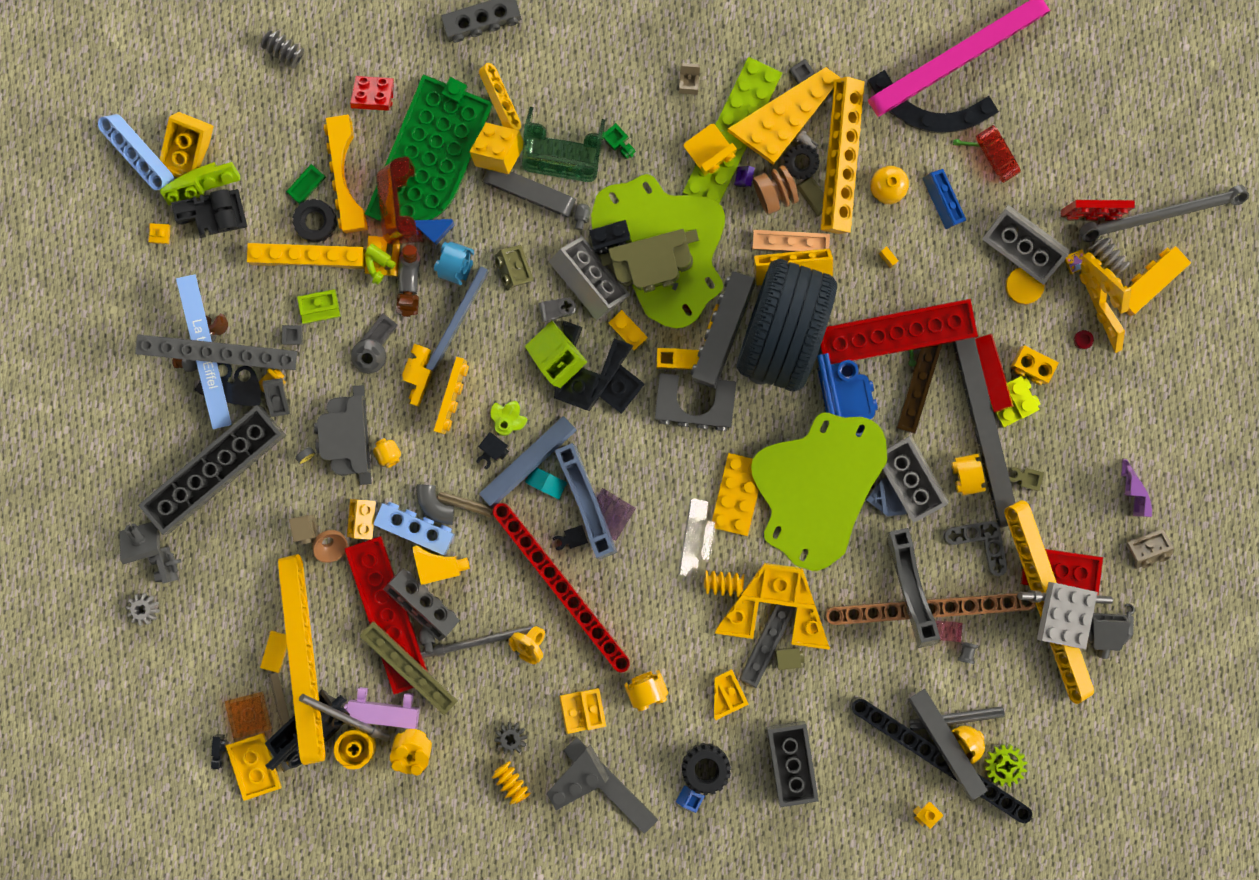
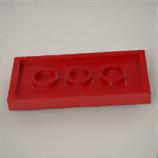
M1045 549L1058 584L1095 591L1099 595L1103 557ZM1022 568L1020 584L1029 585L1024 569Z

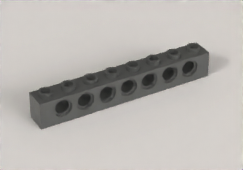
M137 334L135 354L296 370L297 351L141 334Z

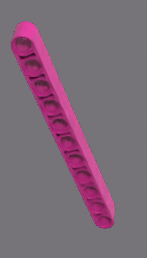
M1029 0L868 99V103L877 117H880L1039 20L1040 16H1045L1051 10L1044 0Z

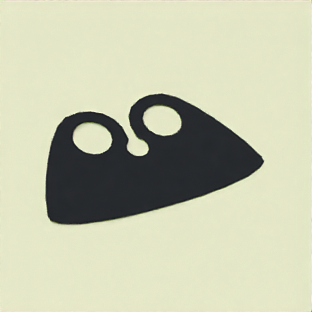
M217 363L218 366L225 365L228 368V373L220 377L227 403L243 406L261 405L260 385L252 367H239L234 374V383L230 384L228 379L232 376L231 364ZM242 370L250 372V379L246 382H242L239 379V373ZM199 381L194 390L204 396L201 381Z

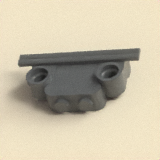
M364 385L352 386L353 396L331 399L327 404L328 414L320 415L314 428L315 434H318L319 442H316L317 454L320 453L321 458L324 460L332 461L331 468L336 474L341 476L359 474L360 485L372 484L365 388Z

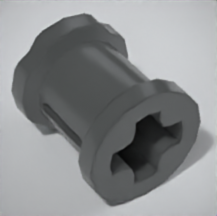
M961 641L962 650L958 661L975 664L973 659L978 645Z

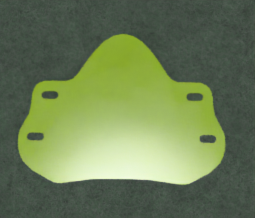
M649 174L641 175L627 183L609 185L602 189L596 195L592 209V229L626 220L632 242L684 229L685 232L697 230L699 241L688 244L690 254L693 257V265L687 271H679L680 277L676 281L678 283L676 291L672 289L673 286L666 288L658 286L655 287L654 291L644 293V290H639L634 284L632 285L645 314L649 318L666 327L675 329L686 327L695 322L706 304L723 289V281L712 264L713 254L725 225V213L722 206L717 201L708 197L668 195L663 191L655 177ZM644 182H647L651 187L652 192L650 194L645 191L643 187ZM611 192L618 198L619 202L617 204H614L610 199L609 194ZM706 277L711 278L715 284L714 289L709 288L705 282ZM684 304H687L692 311L691 316H687L682 309Z
M821 413L815 418L809 433L804 438L767 446L760 450L753 458L751 465L753 479L772 510L771 518L764 531V538L767 543L784 552L795 566L810 571H819L829 567L845 554L859 512L872 485L887 462L886 439L883 430L878 424L864 417L844 418L831 413ZM828 420V428L826 432L822 433L820 428L823 422ZM863 424L865 429L862 435L857 437V429ZM780 526L781 532L778 538L775 539L773 538L775 528ZM803 549H807V557L804 561H801L799 559Z

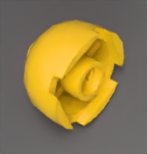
M896 166L880 168L873 175L870 182L872 195L883 204L900 202L906 196L909 189V180L906 173Z
M967 725L959 726L952 730L953 735L971 764L977 762L985 751L983 734Z

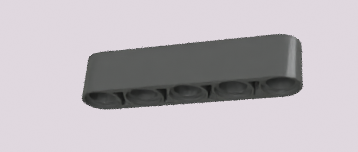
M487 170L482 181L489 186L492 184V187L506 193L509 191V194L523 200L527 199L528 202L542 208L545 206V209L559 215L562 213L564 217H569L576 201L575 198L511 171L508 175Z

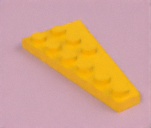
M825 67L728 128L727 132L774 165L833 91L834 81L840 77Z

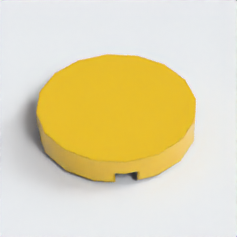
M1019 267L1007 277L1005 288L1007 295L1014 302L1027 305L1034 303L1041 297L1045 284L1043 285Z

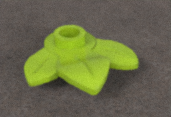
M511 401L504 407L494 403L491 408L490 414L491 419L495 422V431L501 436H507L512 431L521 430L527 423L528 419L519 415L520 406L517 401ZM506 423L508 427L502 428L501 424Z

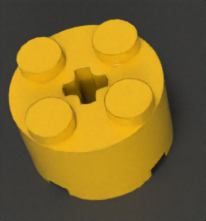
M979 454L957 457L955 462L951 463L953 474L958 476V481L955 482L957 493L961 492L962 496L986 491V487L982 488L981 484L985 483L981 461H976Z
M656 670L657 674H652V671L632 678L630 685L627 682L624 684L632 707L637 708L638 711L649 708L648 705L655 702L656 704H661L667 700L666 696L669 692L659 670Z
M356 727L342 733L334 745L336 760L347 769L362 768L373 758L376 752L375 738L370 737L366 732ZM354 744H356V747H359V750L356 752L355 749L351 748Z
M406 729L405 732L398 733L394 738L390 753L392 769L405 774L420 775L429 763L432 749L431 740L429 741L426 734L417 729Z

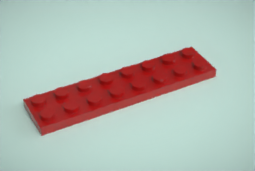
M971 299L828 326L821 343L822 354L828 353L830 364H836L845 360L857 361L977 338L978 333Z
M382 536L345 548L369 623L371 624L374 621L428 672L408 612L383 590L395 576ZM381 657L394 695L414 688Z

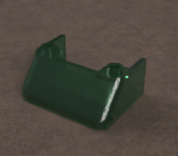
M530 107L524 126L522 167L531 173L584 182L594 181L597 178L606 119L601 121L599 134L589 133L585 136L584 143H577L546 137V128L541 124L532 123L534 107Z

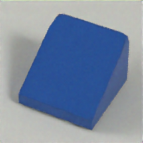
M684 785L676 803L696 813L705 795L697 794L694 790Z

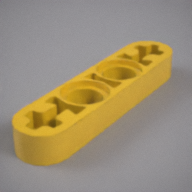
M486 63L479 69V75L502 126L520 130V119L497 69L491 63Z

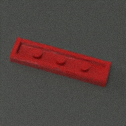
M993 334L976 338L975 342L993 411L999 412L1014 407Z

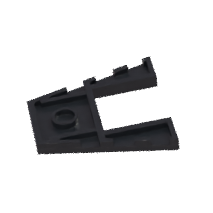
M563 320V333L576 347L583 327ZM614 338L601 374L581 368L561 388L555 386L554 399L590 412L633 348V345Z

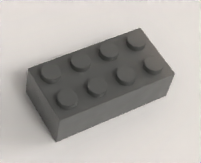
M805 721L766 727L780 808L819 802Z

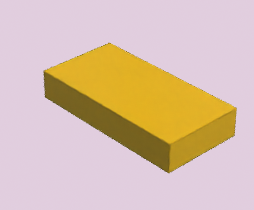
M273 630L270 631L260 668L280 673L287 649L286 634Z

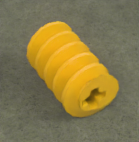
M705 570L704 589L706 594H709L710 590L713 589L714 595L720 590L722 596L728 591L729 597H732L733 592H736L737 597H740L743 592L744 574L739 579L738 573H735L732 578L730 572H727L724 577L722 571L716 576L715 571L712 570L709 576L708 571Z
M508 761L498 767L491 778H499L496 785L503 784L500 791L508 792L505 795V799L511 797L512 800L509 802V805L524 800L531 792L525 793L528 787H521L524 781L522 779L517 780L519 773L512 774L515 767L508 768L511 761Z

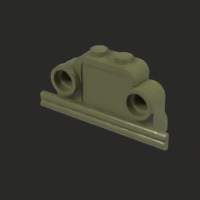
M680 229L610 248V253L600 255L603 267L613 264L617 280L621 285L632 286L634 284L637 289L644 290V293L654 291L655 287L663 286V288L673 286L674 282L680 277L679 271L684 272L692 267L693 257L690 254L688 244L699 241L696 229L688 232Z

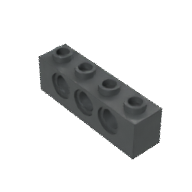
M489 0L441 15L448 40L454 43L464 40V37L470 35L471 37L480 36L482 32L487 30L490 32L497 31L503 25L514 26L519 23L518 21L522 20L516 0ZM498 11L505 12L503 17L495 16ZM485 16L487 20L484 23H479L477 21L478 18ZM462 22L469 23L466 28H460L459 25Z
M404 568L383 588L387 594L438 641L444 639L460 621L452 610L447 609L438 597L433 596L424 584L421 585L414 578V575ZM406 587L411 590V594L406 591ZM420 600L425 603V607L420 604ZM434 613L438 614L440 620L435 618Z

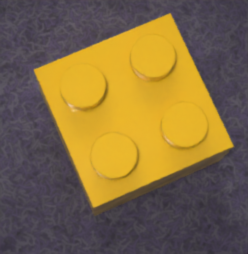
M485 123L469 152L476 167L509 175L525 144L519 130Z

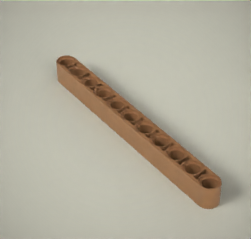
M1019 592L926 599L928 604L932 603L934 605L933 617L1032 610L1036 606L1035 602L1030 601L1027 606H1023L1022 600H1019L1017 597ZM1008 597L1010 605L1005 608L1002 603ZM986 599L991 601L989 609H985L983 606V602ZM970 600L972 602V608L966 611L964 609V603ZM905 601L832 606L827 608L824 613L826 621L832 625L910 619L906 612ZM947 602H952L953 609L950 612L945 610ZM890 606H894L896 609V613L893 616L887 615V609ZM874 607L877 614L875 617L869 618L868 610ZM851 609L857 610L858 615L855 619H850L848 616ZM836 610L839 614L838 618L831 621L829 614L831 611Z

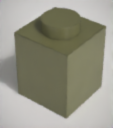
M799 647L775 649L778 670L802 668L801 663H804V653L800 651Z

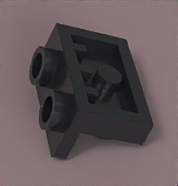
M626 220L589 230L593 250L595 253H599V255L609 253L610 248L632 243Z

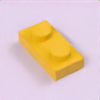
M623 310L608 322L626 343L633 345L632 349L634 351L648 339Z

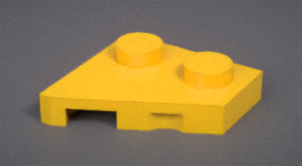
M732 669L714 677L715 721L749 705Z

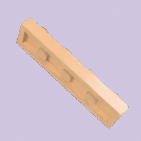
M753 230L752 250L798 252L829 249L830 234Z

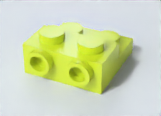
M1019 376L1007 382L1014 407L994 412L1002 428L1040 410L1038 407L1040 401L1036 395L1032 396L1029 390L1031 384L1027 378L1023 379L1022 376Z

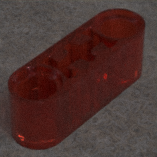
M994 125L976 135L979 146L997 176H1000L1001 182L1005 183L1021 173L1017 161Z

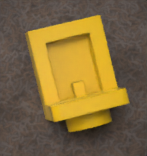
M928 802L922 809L917 806L913 810L917 815L914 819L922 827L926 825L929 829L943 817V814L931 802Z

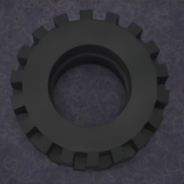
M701 743L700 746L695 745L692 750L687 751V755L683 758L682 775L685 783L691 790H694L697 794L703 793V795H708V793H712L713 795L716 794V791H721L724 785H727L728 778L731 775V766L724 751L710 743L708 745H705V743ZM706 758L712 759L718 767L716 775L708 780L697 777L695 774L697 762Z

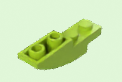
M213 162L176 178L160 189V193L170 206L172 202L191 199L194 196L198 198L200 195L204 196L206 190L240 181V174L233 162L219 166Z

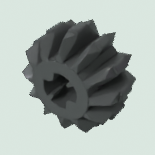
M508 722V729L502 724L500 726L502 731H496V734L500 737L494 739L495 742H501L497 749L504 747L503 754H506L508 749L511 755H514V749L520 753L522 751L520 746H526V743L522 740L528 738L527 735H521L525 728H521L518 731L519 723H516L514 728H512V723ZM510 734H513L516 742L512 741V743H509L506 735L510 736Z

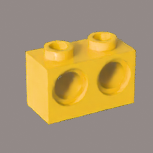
M1024 345L1020 347L1011 368L1015 369V374L1022 377L1026 375L1032 378L1031 381L1041 386L1050 382L1059 362ZM1023 357L1028 359V367L1022 366L1021 359ZM1040 366H1043L1046 370L1044 376H1041L1038 372Z

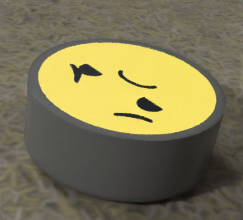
M308 447L299 452L295 459L299 464H303L311 459L315 452L311 447Z

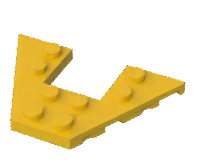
M1088 252L1082 256L1080 280L1085 284L1097 311V318L1103 324L1114 352L1117 353L1122 351L1125 330L1106 302L1107 293L1110 296L1112 306L1117 308L1122 314L1128 311L1131 288L1125 289L1121 279L1117 278L1108 268L1103 269L1100 266L1102 265L1101 261L1096 259L1091 252Z
M764 563L715 629V634L753 639L759 602L796 607L791 644L830 650L803 568Z

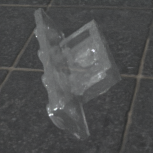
M690 499L679 575L696 577L699 559L709 560L711 555L715 522L706 520L708 501Z

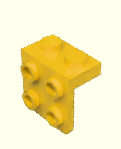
M710 124L684 143L685 150L704 176L708 173L713 174L720 168L719 165L723 162L728 163L735 158L737 151L735 145L728 143L715 124Z

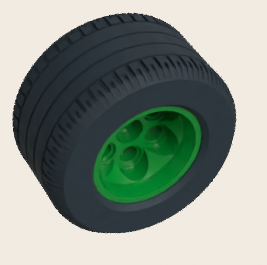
M777 259L770 263L738 357L736 368L741 375L770 385L774 383V386L783 389L785 387V390L797 391L804 387L816 360L837 292V282L833 276L826 273L822 274L820 271L811 270V268L792 262L788 263V261L783 259Z

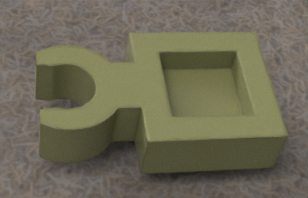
M1016 467L1010 468L1011 471L1016 473L1015 478L1009 477L1010 482L1019 480L1020 487L1040 491L1044 472L1024 468L1022 473Z

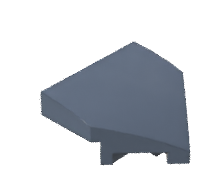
M883 478L866 499L887 516L907 514L888 478Z

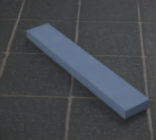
M482 266L479 268L427 364V368L431 371H436L489 271Z
M563 416L479 494L491 508L496 506L577 431L576 428Z

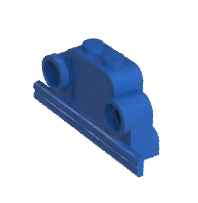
M828 353L817 355L819 365L817 371L826 413L844 418L864 417L872 419L875 416V411L878 410L877 401L872 397V392H874L872 380L869 381L868 377L864 374L858 375V366L851 360L830 364ZM863 424L857 429V437H860L865 429Z

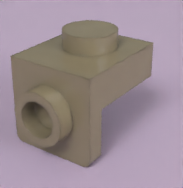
M681 64L679 94L698 95L699 64Z

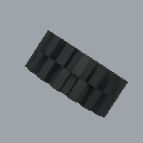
M797 144L792 147L784 159V166L791 176L798 180L812 177L820 163L819 154H817L816 149H813L811 145ZM800 154L806 155L809 158V166L805 169H799L795 165L796 156Z

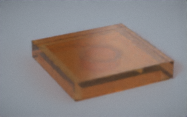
M263 691L224 701L233 739L272 729Z

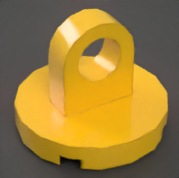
M535 626L526 635L519 632L514 633L509 638V645L514 652L517 650L520 653L518 656L522 660L530 664H537L543 658L539 645L545 637V631Z

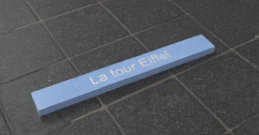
M196 274L176 278L190 340L212 342ZM196 361L212 429L232 425L217 363Z

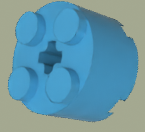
M444 242L441 247L442 254L440 260L436 261L434 271H437L438 278L462 285L461 281H466L473 265V260H470V256L474 255V250L454 242Z

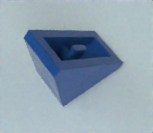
M453 219L414 220V225L437 245L454 227Z

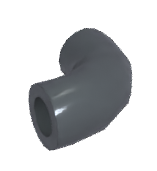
M417 484L418 504L424 514L435 522L453 525L454 506L444 505L437 499L436 485Z

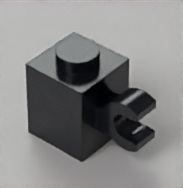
M489 432L478 446L484 453L477 458L476 462L479 464L482 459H485L487 465L484 469L487 470L491 466V457L496 461L499 459L503 460L509 453L507 450L509 446L492 432Z

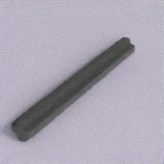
M994 707L945 714L942 717L947 725L1003 718L1005 717L1003 707ZM919 718L909 720L911 730L926 729Z

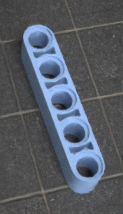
M113 114L99 118V130L153 190H160L174 180V176L120 115Z

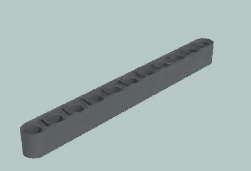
M975 338L952 342L954 351L957 352L955 355L959 371H962L960 375L963 387L966 389L965 395L968 407H971L969 411L973 426H975L974 431L977 443L980 444L978 447L982 463H985L983 467L987 482L989 481L988 487L991 499L994 500L992 503L996 519H998L997 524L1000 528L1007 527L1008 523L1004 511L1016 502Z

